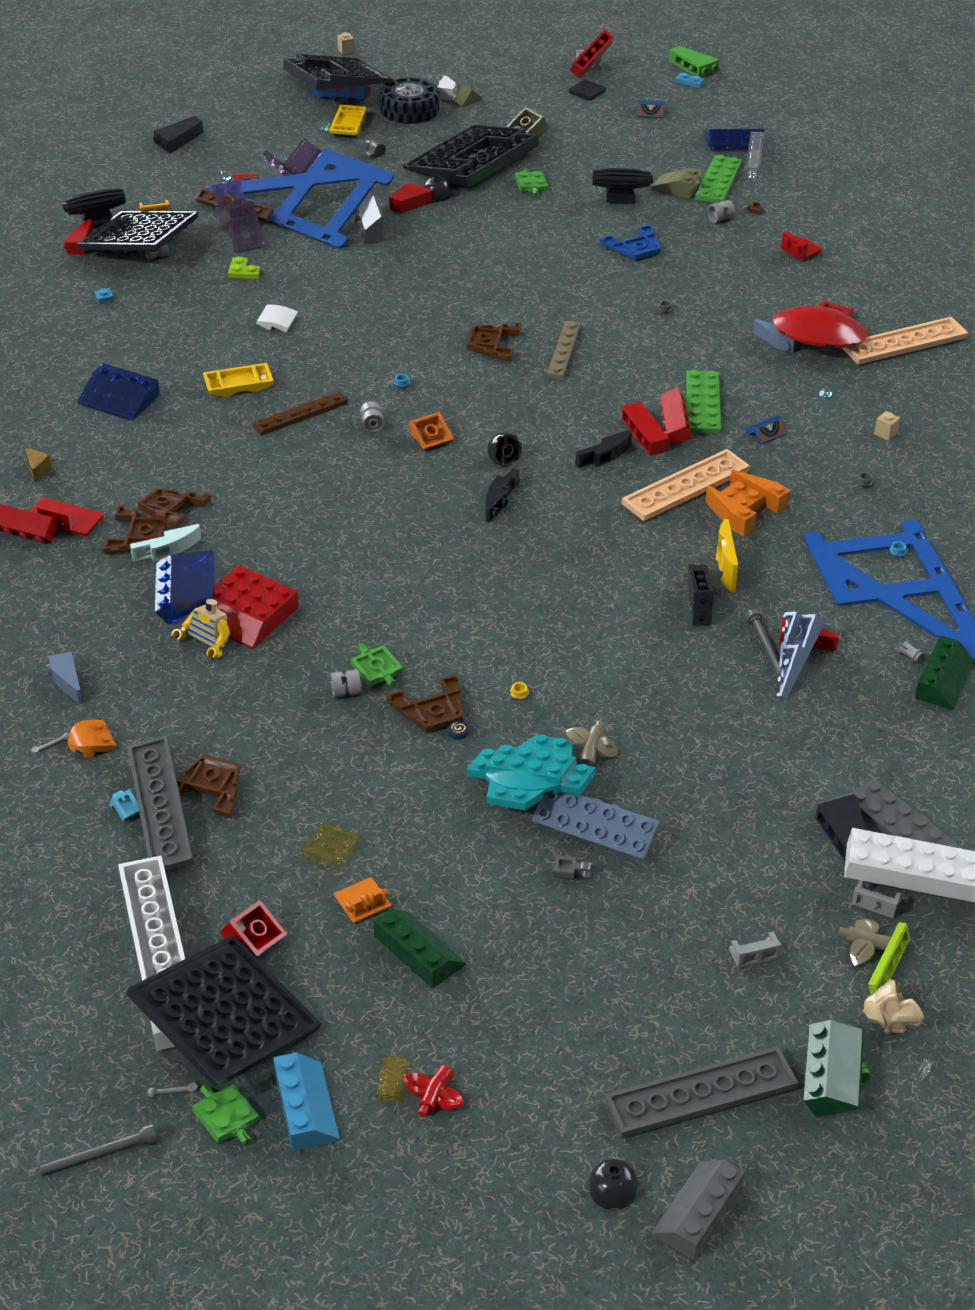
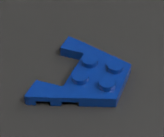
M650 224L638 227V233L642 236L619 241L613 235L600 238L601 244L634 260L661 253L660 244L657 238H655V233L652 231Z

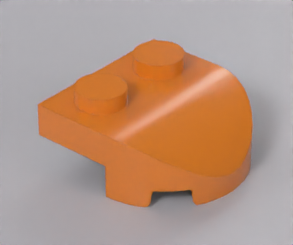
M84 720L76 723L71 729L67 741L69 748L73 752L78 750L86 758H93L95 752H112L116 748V744L104 720Z

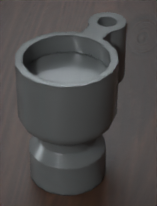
M372 139L366 140L364 144L365 149L368 150L365 152V157L371 160L375 156H383L386 151L384 144Z

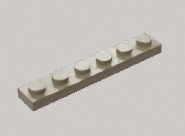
M574 321L564 322L547 372V378L563 380L580 330V323Z

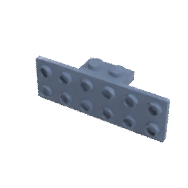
M547 791L543 794V799L540 800L532 817L534 823L642 860L646 858L660 825L658 820L625 810L616 804L604 803L597 798L592 799L583 795L564 792L553 794L552 791Z

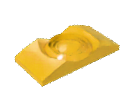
M340 105L329 133L358 135L361 125L365 120L367 107Z
M267 363L203 373L209 394L215 396L229 397L235 393L245 391L259 392L274 384Z
M724 519L718 533L716 560L719 563L720 571L723 572L720 581L730 593H735L738 561L729 519Z

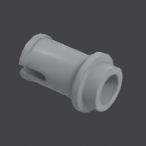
M908 642L902 644L908 649L900 647V652L911 658L913 663L923 661L925 654L922 649H917Z

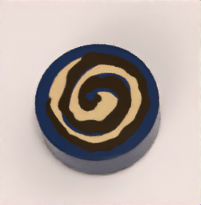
M463 721L452 722L449 725V736L456 740L466 738L468 736V725Z

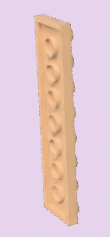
M952 317L869 336L859 345L847 344V347L842 349L860 365L968 338V332Z
M726 449L623 497L621 504L641 520L646 521L706 492L708 485L715 488L731 479V470L733 469L744 473L748 472L750 465Z

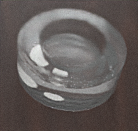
M925 1058L914 1079L921 1083L924 1082L933 1065L932 1061Z

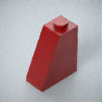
M406 183L389 197V209L404 213L432 203V190Z

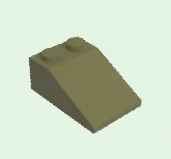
M525 107L506 126L526 128V134H535L538 138L549 128L544 116L528 107Z
M687 168L662 174L651 186V189L690 199L699 189L702 171L695 168Z

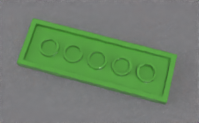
M715 155L699 186L695 200L713 203L725 201L741 167L742 159Z
M686 370V407L692 433L721 434L719 372Z

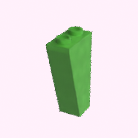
M682 46L670 49L669 61L694 76L701 78L719 71V59Z

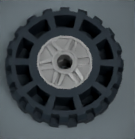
M400 77L394 79L392 83H385L380 89V112L388 120L397 123L416 124L418 122H425L435 117L440 109L439 90L433 82L424 78Z

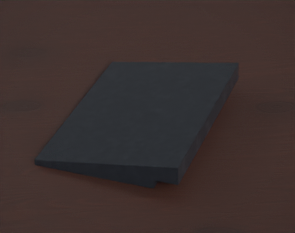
M296 54V59L284 58L283 69L314 90L392 83L394 81L393 78L359 58Z
M473 124L404 164L403 168L430 177L439 175L448 182L470 188L539 146L538 136L526 134V128Z

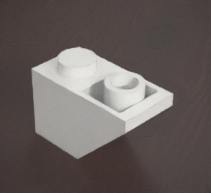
M444 75L437 86L440 99L453 101L456 96V83Z

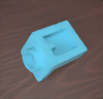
M130 789L125 792L122 790L118 791L112 796L109 806L111 809H116L123 822L140 813L138 801Z

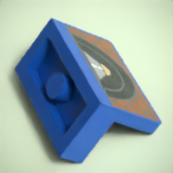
M638 100L637 117L663 118L665 102Z
M780 415L745 429L748 435L755 432L759 444L787 433Z

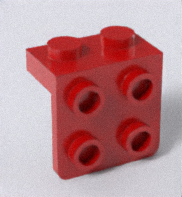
M787 231L782 233L781 249L801 261L822 252L821 247L803 237L798 238Z

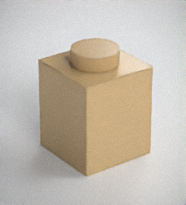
M346 32L337 35L338 50L342 54L354 52V38L352 35Z
M887 411L884 412L876 420L874 434L889 441L898 433L900 417Z

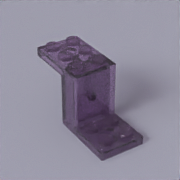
M303 138L284 163L267 150L264 151L263 155L270 165H273L283 176L306 173L322 151L306 138ZM329 166V167H328L329 170H335V169H336L335 167H332V166Z
M240 180L212 185L211 190L221 230L229 228L234 252L264 247L254 202H245ZM226 194H230L233 197L231 202L225 199ZM248 231L250 237L244 238L242 232Z

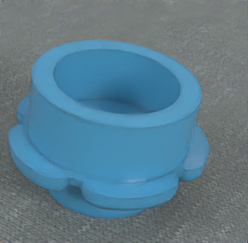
M398 374L395 376L394 384L404 388L410 384V380H408L406 374Z
M900 541L894 542L890 547V553L896 557H903L907 554V546Z

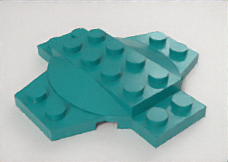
M536 735L518 747L501 745L497 751L483 749L467 768V776L486 779L487 783H489L487 804L527 810L542 800L543 794L547 791H552L553 794L564 792L581 795L596 775V767L577 764L576 757H573L574 744L569 740Z

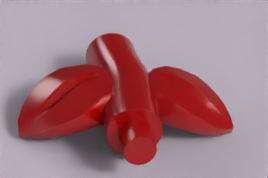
M440 1066L431 1079L424 1074L416 1072L405 1073L402 1076L410 1093L416 1097H422L419 1102L420 1109L418 1111L421 1117H426L429 1112H433L436 1105L442 1110H453L463 1107L464 1100L462 1095L457 1090L446 1087L454 1076V1071L450 1067Z

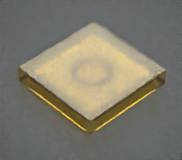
M322 822L302 849V854L340 868L360 838L357 834Z

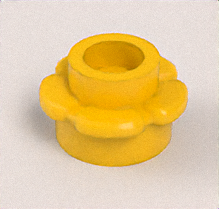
M523 682L514 683L510 689V695L516 699H524L529 695V689H527V685Z

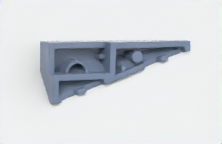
M786 612L783 615L786 622L785 627H782L784 642L781 643L779 668L782 671L781 677H778L780 692L777 693V697L787 700L826 622L817 614L801 615L798 612Z

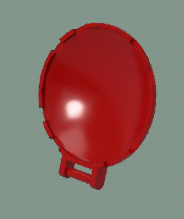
M826 300L822 301L818 306L806 305L788 308L776 313L773 317V324H775L777 331L780 333L784 331L787 333V337L810 345L825 347L826 344H831L835 348L847 347V344L859 345L867 338L866 328L851 317L854 308L838 306Z

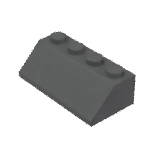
M372 188L353 213L354 221L357 222V230H359V235L364 243H380L382 241L384 215L375 191Z
M725 1160L699 1162L651 1232V1236L695 1260L743 1188L745 1171Z

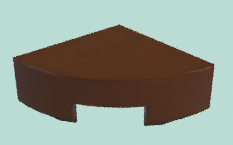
M754 201L748 206L747 211L760 215L762 207L759 202Z

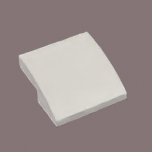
M267 305L256 324L268 330H271L273 326L283 332H287L298 312L284 306Z

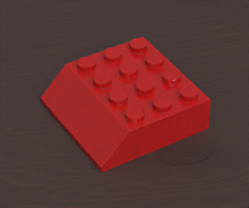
M240 565L235 567L207 591L199 604V607L206 604L208 599L216 600L217 609L227 615V625L230 630L228 638L251 649H254L299 608L298 591Z

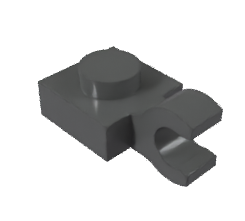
M556 855L553 877L574 879L576 874L580 878L590 879L591 863L577 862V857Z

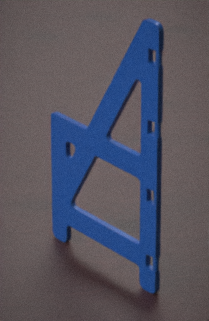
M324 149L306 173L212 184L207 189L259 203L243 195L294 188L279 209L273 208L275 212L269 219V222L336 248H343L348 239L347 236L339 232L376 183L384 186L390 185L394 175L392 172ZM329 166L336 168L335 170L325 171ZM360 181L326 227L292 215L313 186ZM290 222L295 223L294 226H290L288 224ZM325 236L331 237L330 240L324 239Z
M903 521L901 528L904 533L825 542L821 534L817 532L804 534L803 540L836 605L843 606L880 601L939 639L940 635L960 641L975 662V619L970 610L967 609L962 596L929 539L926 538L918 521ZM916 535H920L922 539L918 540ZM900 541L905 543L907 547H913L930 579L883 585L841 559L838 555L890 549L894 542ZM940 569L942 574L938 575L935 570ZM846 582H850L858 588L850 589ZM939 594L960 631L953 630L904 599V597ZM956 606H961L963 611H958Z

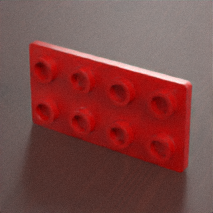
M44 497L40 498L30 510V512L53 517L59 523L57 529L83 536H88L104 517L102 512Z

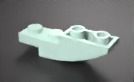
M196 524L165 531L163 537L130 544L133 561L152 558L153 562L185 551L201 540L200 525Z

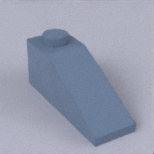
M755 319L753 331L755 335L779 350L794 352L799 341L787 337V333L784 331L783 333L777 331L775 324Z
M72 652L48 656L50 663L46 664L48 676L52 675L53 682L78 704L83 703Z

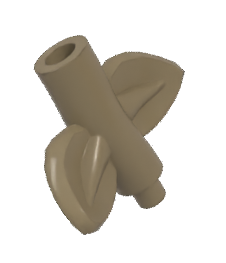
M596 721V724L591 727L590 732L583 727L571 728L565 732L571 743L578 747H583L580 762L587 766L594 765L596 753L604 758H612L618 754L613 741L608 737H603L605 730L603 728L604 722Z
M866 918L857 920L854 924L855 927L849 926L848 929L839 927L838 935L846 937V941L852 942L850 957L853 966H860L872 959L875 955V949L885 951L891 939V936L878 934L879 924L874 920Z

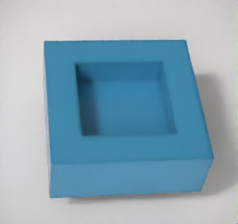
M110 288L94 291L98 303L114 301Z

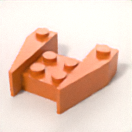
M733 469L731 470L730 486L721 492L709 485L707 486L705 502L722 521L729 519L731 530L744 537L755 529L757 515L755 511L765 506L778 514L789 506L791 490L777 482Z

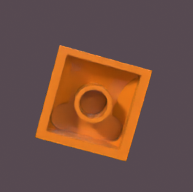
M440 412L409 421L410 434L418 441L423 450L454 440Z

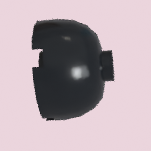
M435 175L424 183V188L432 190V200L441 202L450 198L451 186L445 178Z
M502 432L490 439L487 452L495 464L509 467L513 465L509 463L519 460L522 453V444L516 435ZM504 457L508 458L507 462H504Z
M607 1159L595 1166L590 1175L589 1193L597 1205L604 1209L618 1208L619 1210L632 1204L636 1198L638 1181L635 1171L628 1163L619 1159Z

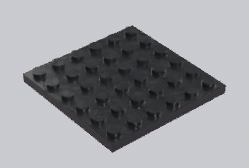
M121 211L78 242L77 247L85 251L123 250L127 252L136 250L141 252L150 250V252H155L161 246H164L166 242L172 240L180 231L186 229L189 224L193 223L199 217L198 211Z
M234 935L129 987L126 993L215 1089L318 1031L322 1024Z

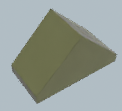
M463 85L453 103L463 108L481 100L482 97L473 89Z

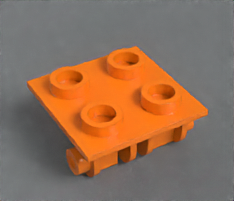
M372 877L333 893L353 924L392 907L386 898L388 897L387 890L379 888Z

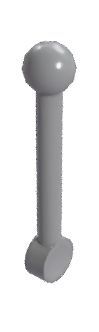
M64 733L62 737L40 747H33L31 749L32 754H38L45 748L63 740H68L69 733Z
M190 1083L186 1087L157 1090L150 1088L148 1095L155 1097L156 1094L183 1091L194 1093L198 1087L196 1083Z

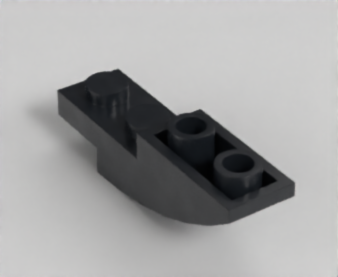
M629 429L602 438L601 444L577 451L575 465L578 468L591 464L599 467L616 459L632 444V430Z
M513 468L505 477L498 475L491 483L485 502L486 522L496 518L499 512L506 508L508 504L507 497L520 483L519 470Z

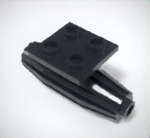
M608 168L594 170L592 177L593 186L606 188V202L635 203V189L650 187V184H653V175L650 172L637 169Z
M103 189L69 198L64 201L65 203L62 206L64 212H67L68 215H80L83 222L91 219L92 228L102 226L113 217L110 209L126 204V198L123 189Z

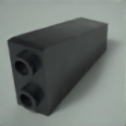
M192 116L154 130V143L172 153L204 133L203 121L196 116Z
M688 564L687 581L692 625L711 626L713 588L707 565Z
M855 794L818 804L815 817L844 861L846 860L847 842L852 828L866 830Z

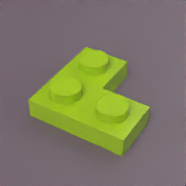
M233 257L228 271V278L258 279L261 271L260 266H247L248 258Z

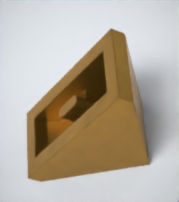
M28 448L25 449L27 462L34 482H36L51 469L49 454Z

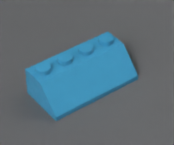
M299 1053L273 1057L276 1081L292 1151L340 1141L321 1062Z

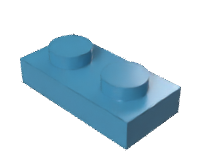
M680 73L675 78L676 83L695 88L701 87L705 80L699 76H692L687 73Z

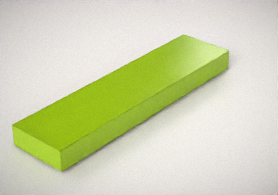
M898 923L868 983L871 995L891 979L910 941L906 923Z

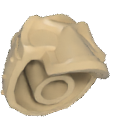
M890 979L885 985L879 987L874 994L868 996L864 1002L863 1013L871 1022L880 1024L886 1034L904 1033L906 1031L905 1025L917 1026L924 1023V1016L920 1007L912 998L903 1000L902 992H898L895 980Z

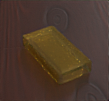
M384 1055L376 1093L377 1099L400 1101L404 1084L402 1076L406 1073L408 1058Z

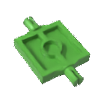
M528 168L523 169L521 172H515L514 178L520 191L532 192L534 197H538L540 191H548L549 186L542 172H529Z
M364 643L359 644L357 649L361 654L351 658V665L354 669H358L359 675L368 686L371 687L386 681L390 688L395 687L397 682L393 677L403 673L401 664L385 646L368 649Z
M209 1084L202 1085L200 1091L206 1099L193 1105V1113L218 1144L228 1138L238 1137L244 1146L249 1145L252 1142V1138L246 1133V1130L259 1122V1115L234 1084L219 1092H214Z

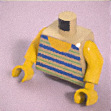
M208 599L205 605L195 608L182 623L183 627L181 629H174L172 631V636L177 637L180 633L177 640H184L188 630L189 635L212 646L207 650L206 654L208 657L213 656L214 659H219L222 656L220 649L228 641L230 630L227 625L226 613L217 609L216 600Z

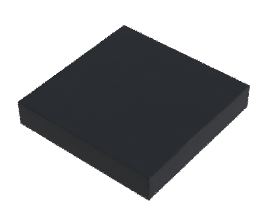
M585 79L569 88L570 94L589 101L606 91V87Z

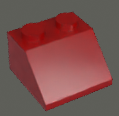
M261 900L230 920L219 932L224 939L234 935L255 957H258L287 935L286 931Z

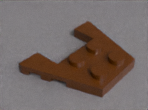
M516 322L512 326H508V323H503L498 327H493L492 324L472 326L467 340V349L511 362L513 348L499 347L502 334L519 336L521 322Z
M156 488L138 502V509L173 528H178L184 523V515L174 512L185 503L203 507L211 500V494L204 493V496H196V492L179 494L178 490Z
M118 505L115 512V520L131 521L125 539L106 538L103 552L104 554L131 551L130 544L163 537L168 524L147 513L146 515L138 513L137 509L127 510L123 505Z
M457 674L441 678V686L445 693L412 703L403 690L386 695L389 704L426 733L448 727L455 721H463Z
M205 754L201 755L185 769V774L177 779L180 797L186 788L218 796L220 798L213 808L214 814L231 818L241 769L239 763Z

